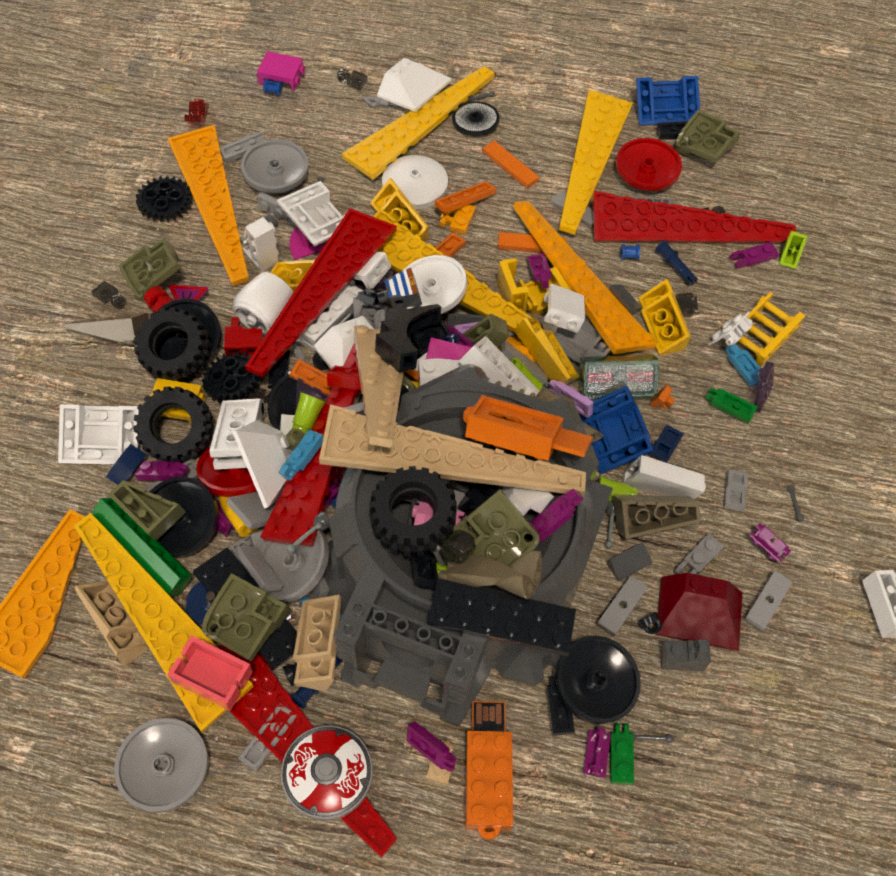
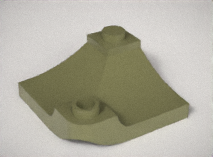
M697 110L677 137L675 148L679 153L686 156L688 153H693L717 163L727 151H731L736 145L740 132L727 127L725 120Z
M163 238L152 248L144 245L121 263L119 268L133 294L144 302L145 293L178 271L180 266L176 259L178 255L173 246Z
M501 489L455 524L452 533L464 548L463 551L466 554L488 557L508 567L526 553L533 551L540 540L537 529L521 514ZM525 534H531L533 539L527 541L524 536Z
M231 573L209 607L203 620L202 631L212 641L252 662L269 636L278 627L280 628L291 609L287 604ZM218 626V630L213 632V628Z

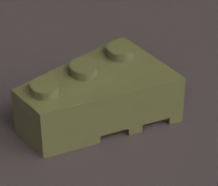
M489 314L463 333L475 344L486 336L497 348L509 337L506 320L493 314Z
M125 480L108 494L155 541L186 513L179 504L168 501L157 494H152Z

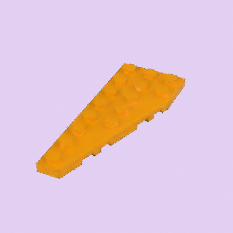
M71 509L60 521L0 604V667L22 679L26 678L51 641L80 550L82 538L74 525L85 516Z

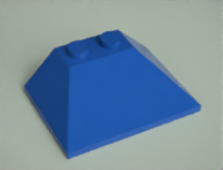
M682 76L679 81L652 82V77L636 78L639 126L657 125V123L689 121L695 112L700 110L698 76Z
M628 386L593 401V411L590 417L586 418L579 413L583 423L594 427L603 435L601 439L591 444L599 462L598 470L601 475L638 459L641 455L644 456L654 451L652 438Z

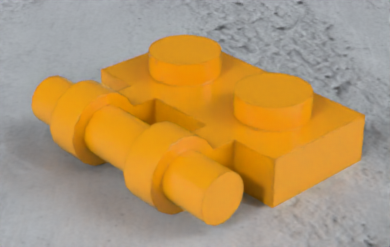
M466 205L449 213H442L439 217V226L445 227L447 224L450 225L449 231L466 235L476 212V206Z

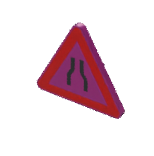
M169 285L174 300L194 299L199 301L208 292V287Z

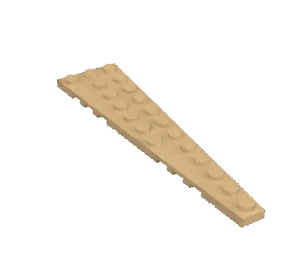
M365 325L354 326L353 335L354 342H356L355 349L357 350L356 356L358 358L357 364L361 392L363 394L364 414H366L368 443L391 448L404 371L398 372L375 352L376 334L380 333L381 328L375 330Z
M330 404L319 464L396 473V469L402 467L403 470H408L409 466H416L418 470L425 467L429 469V473L434 471L439 473L440 479L565 494L575 489L582 496L585 494L586 472L557 464L553 465L542 460L533 461L525 459V456L519 454L516 456L506 454L504 450L497 448L491 450L484 448L483 445L429 430H422L414 426L405 427L397 425V422H395L391 448L369 444L365 421L366 416L356 414V411Z

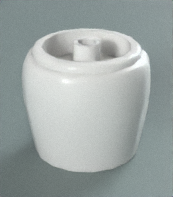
M262 272L245 285L235 296L233 312L236 317H239V321L248 329L262 328L263 335H266L294 292L278 276L269 272Z

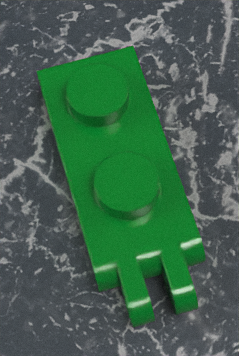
M710 388L705 396V399L710 401L713 407L748 424L758 407L721 388L718 390Z
M615 723V732L611 731V784L634 785L633 732H629V723H624V732H620V723Z

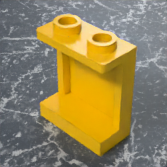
M517 259L499 261L497 286L502 298L526 313L529 290L527 286L517 288L515 285Z
M556 267L550 268L551 280L548 281V286L554 284L571 290ZM522 279L518 280L517 288L527 286L529 290L526 310L530 311L532 316L547 312L548 303L544 302V296L548 288L542 289L540 281L535 282L534 280L524 283Z
M160 378L156 379L151 393L152 396L154 395L153 391L157 389L162 391L164 387L170 386L175 388L176 386L193 392L203 402H205L206 398L201 385ZM173 407L161 415L163 417L187 420L191 426V417L182 408Z

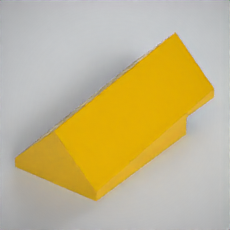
M389 178L370 204L376 211L381 208L395 218L397 223L401 226H406L408 231L414 235L417 234L425 242L428 240L429 226L393 179Z
M666 279L638 297L643 307L641 312L653 339L657 343L656 348L659 355L685 350L691 338L670 281Z
M526 317L514 329V332L525 347L528 348L550 381H561L567 385L580 378L553 331L542 329L537 319Z

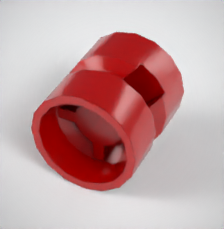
M161 286L150 288L144 295V302L152 312H157L165 304L174 301Z

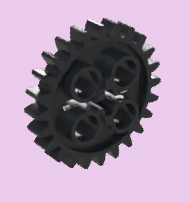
M168 175L165 179L159 176V180L153 178V182L147 180V185L142 184V189H138L139 194H136L138 210L141 211L143 216L146 215L147 219L152 217L154 222L157 219L160 222L163 219L169 222L170 218L176 220V216L182 217V212L187 213L186 208H191L190 203H193L190 187L187 186L186 182L182 183L181 179L176 181L175 176L169 179Z
M231 351L229 356L223 354L222 359L216 357V363L210 362L212 367H206L207 372L202 374L204 376V379H202L204 385L202 386L208 397H211L213 401L217 400L218 403H221L223 400H243V396L249 398V392L255 393L254 387L259 388L258 382L263 380L261 376L246 371L245 365L252 354L248 356L247 352H244L241 355L240 351H237L233 355Z

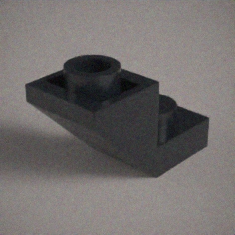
M473 483L459 503L458 509L467 515L499 489H503L504 486Z

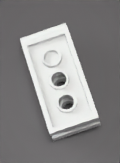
M347 284L296 341L317 353L313 348L314 344L332 326L347 320L354 311L353 298L357 297L358 292L363 290L355 285L349 286Z
M263 399L222 401L209 450L211 458L214 457V469L247 468L232 432L256 420L264 423L265 403Z

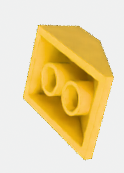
M315 260L276 262L270 273L281 278L294 292Z

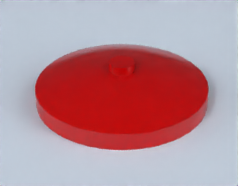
M638 138L625 143L620 148L616 158V169L620 177L629 185L641 190L658 191L672 186L678 180L682 170V161L678 152L669 144L653 138Z
M210 447L199 458L196 467L199 482L208 487L213 494L233 497L256 491L248 468L214 469V457L211 458Z

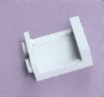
M376 252L353 279L363 281L366 289L374 288L392 267L386 253Z
M550 284L544 296V302L548 303V312L544 321L578 333L585 320L584 295Z

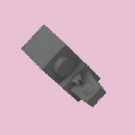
M700 639L697 641L688 640L687 642L666 640L661 647V668L704 672L711 663L709 641Z

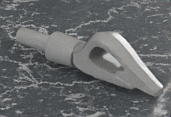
M362 97L373 108L381 105L388 107L389 105L399 106L377 97Z
M295 343L294 354L297 360L300 359L307 363L301 347L298 343Z

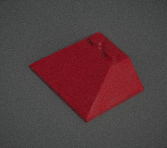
M691 573L663 576L660 582L657 611L662 628L655 635L683 641L707 640L710 646L739 651L743 592L727 580Z

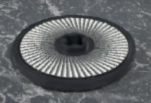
M480 101L464 103L458 106V109L452 115L454 127L461 133L471 136L491 133L497 128L500 121L497 109L488 103Z

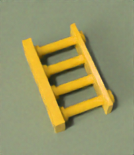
M772 292L766 297L762 296L757 302V306L746 317L751 320L756 318L776 332L777 336L775 338L773 336L769 337L752 325L748 331L764 341L766 347L760 348L744 336L738 340V342L756 354V363L760 367L800 327L805 318V315L801 312L795 317H790L770 303L773 295ZM766 308L785 321L786 326L780 327L760 312Z

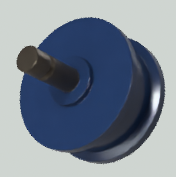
M199 582L191 588L187 595L186 612L196 625L202 629L204 617L215 599V593L208 592Z

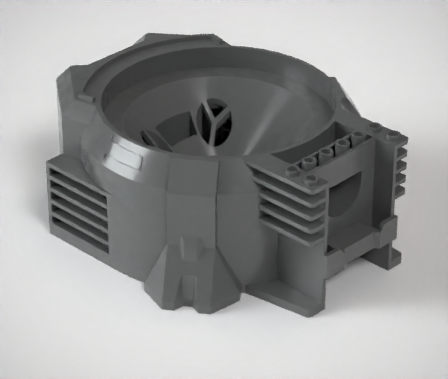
M473 364L462 365L403 394L399 412H397L396 416L397 425L405 427L414 426L422 430H429L481 444V442L465 437L467 423L463 421V412L467 407H474L480 397L484 395L563 417L562 428L587 435L575 403L569 397L556 394L538 399L535 398V393L526 395L523 389H520L518 392L512 390V385L508 384L506 387H503L500 381H497L495 384L489 382L485 372ZM591 444L584 457L555 449L549 461L542 460L553 465L557 464L586 472L585 494L582 496L584 500L575 507L576 509L573 512L575 515L546 540L539 542L533 550L541 551L542 576L538 589L529 599L569 608L573 602L613 490L612 487L593 481L599 462ZM497 448L500 450H504V453L514 456L518 454L512 450H508L505 448ZM519 454V455L525 456V459H529V460H533V461L539 460V459H536V458L533 457V456H529V455H526V454ZM347 468L340 484L335 514L329 518L331 540L328 542L329 559L323 574L329 587L327 597L341 596L340 613L342 618L334 633L337 656L345 661L341 680L360 688L361 684L373 689L380 686L419 701L420 707L440 714L441 721L457 727L462 724L472 706V701H475L492 669L495 668L502 678L536 686L544 679V669L549 665L556 667L561 655L427 625L435 590L424 589L415 585L411 557L404 556V552L401 551L399 554L391 552V546L385 548L381 544V539L376 538L374 528L371 525V494L376 490L377 483L380 480L385 481V475L390 472ZM456 481V483L459 485L460 492H464L465 494L470 488L466 487V484L473 483L465 481ZM550 492L554 497L544 510L565 493ZM400 501L392 510L393 517L407 525L412 502ZM529 509L524 517L531 522L540 513ZM525 534L524 538L530 541L533 539V536ZM496 585L481 586V587H479V588H484V589H488V590H493V591H497V592H502V593H506V594L515 595V594H513V593H511V592H509V591H506V590H504V589H501L500 587H498V586H496ZM372 660L382 664L375 678L366 674ZM430 683L443 687L442 703L426 698Z

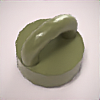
M293 428L287 433L286 439L290 444L289 448L291 450H294L303 439L305 434L301 430Z

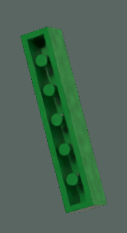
M101 498L92 511V515L170 597L180 595L193 576L158 541L150 537L112 498Z

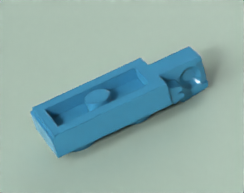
M736 344L727 345L725 348L728 354L727 357L750 387L766 380L767 375L746 349H739Z
M308 430L281 467L279 474L284 479L291 481L296 472L299 470L303 471L322 446L324 436Z

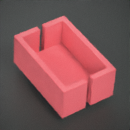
M191 635L181 652L184 660L188 662L187 665H185L182 658L178 657L167 674L172 683L231 711L241 694L239 688L244 689L253 673L251 665Z

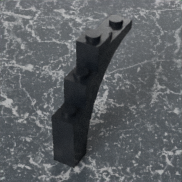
M433 304L405 309L403 306L386 309L385 320L381 321L380 333L376 334L375 352L398 372L416 369L418 350L410 343L409 338L423 328L440 324L441 306Z

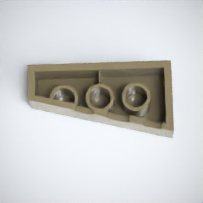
M613 495L617 531L625 539L701 522L700 505L690 496Z

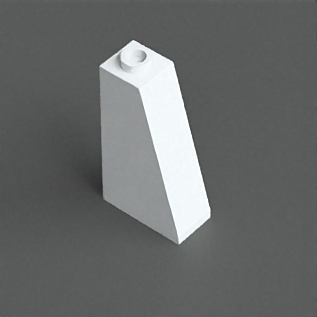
M643 455L636 459L623 473V483L636 487L638 491L667 496H690L692 499H696L706 489V484L704 483L705 475Z

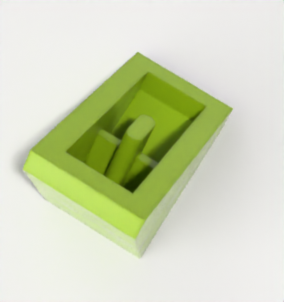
M791 231L784 244L779 264L796 269L808 236Z

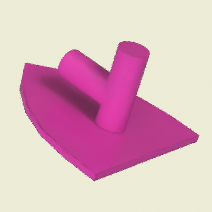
M297 226L293 230L289 242L294 260L319 253L325 246L323 242L314 247Z

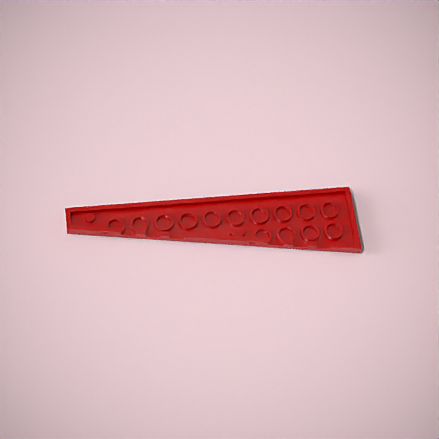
M599 191L593 192L594 242H663L667 240L668 242L785 243L790 232H796V225L764 219L756 220L746 216H733L729 213L721 214L716 213V211L664 202L656 203L646 199H632L628 196H615V194Z
M349 208L245 365L246 371L263 377L397 231V226Z
M356 343L353 344L343 366L358 368ZM332 387L312 431L324 436L330 404L342 408L354 405L355 397L359 395L360 390ZM322 446L303 471L299 470L291 481L287 480L260 535L264 541L293 544L314 526L313 522L316 515L324 511L325 505L323 502L325 496L329 495V482L334 478L336 466L319 464ZM318 529L299 545L313 546Z
M222 645L217 646L220 650L249 663L253 670L249 681L254 687L237 701L232 710L228 712L253 736L261 741L282 763L288 748L295 739L314 727L258 654L250 662ZM277 706L281 708L286 707L292 712H289L288 715L284 711L280 710L276 715L275 708ZM273 712V718L270 721L266 722V720ZM295 715H296L295 720H294V721L292 722V724L290 725V724L287 722L288 719H289L291 716H295ZM272 723H276L272 732L270 726ZM263 724H269L262 735H260L258 731ZM286 724L289 728L283 736H278L277 734ZM277 737L280 740L273 747L271 742ZM367 798L354 811L340 818L380 858L397 841L395 835Z

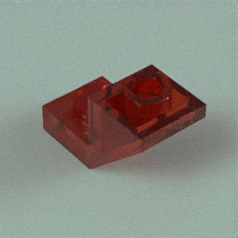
M194 99V102L189 101V115L184 114V121L205 123L209 103H204L203 99Z

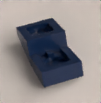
M666 425L660 438H658L654 445V451L649 455L667 463L684 433Z
M130 444L113 465L106 478L117 485L123 480L128 482L148 454Z

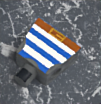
M411 268L385 280L387 290L377 293L380 303L390 301L393 308L422 305Z

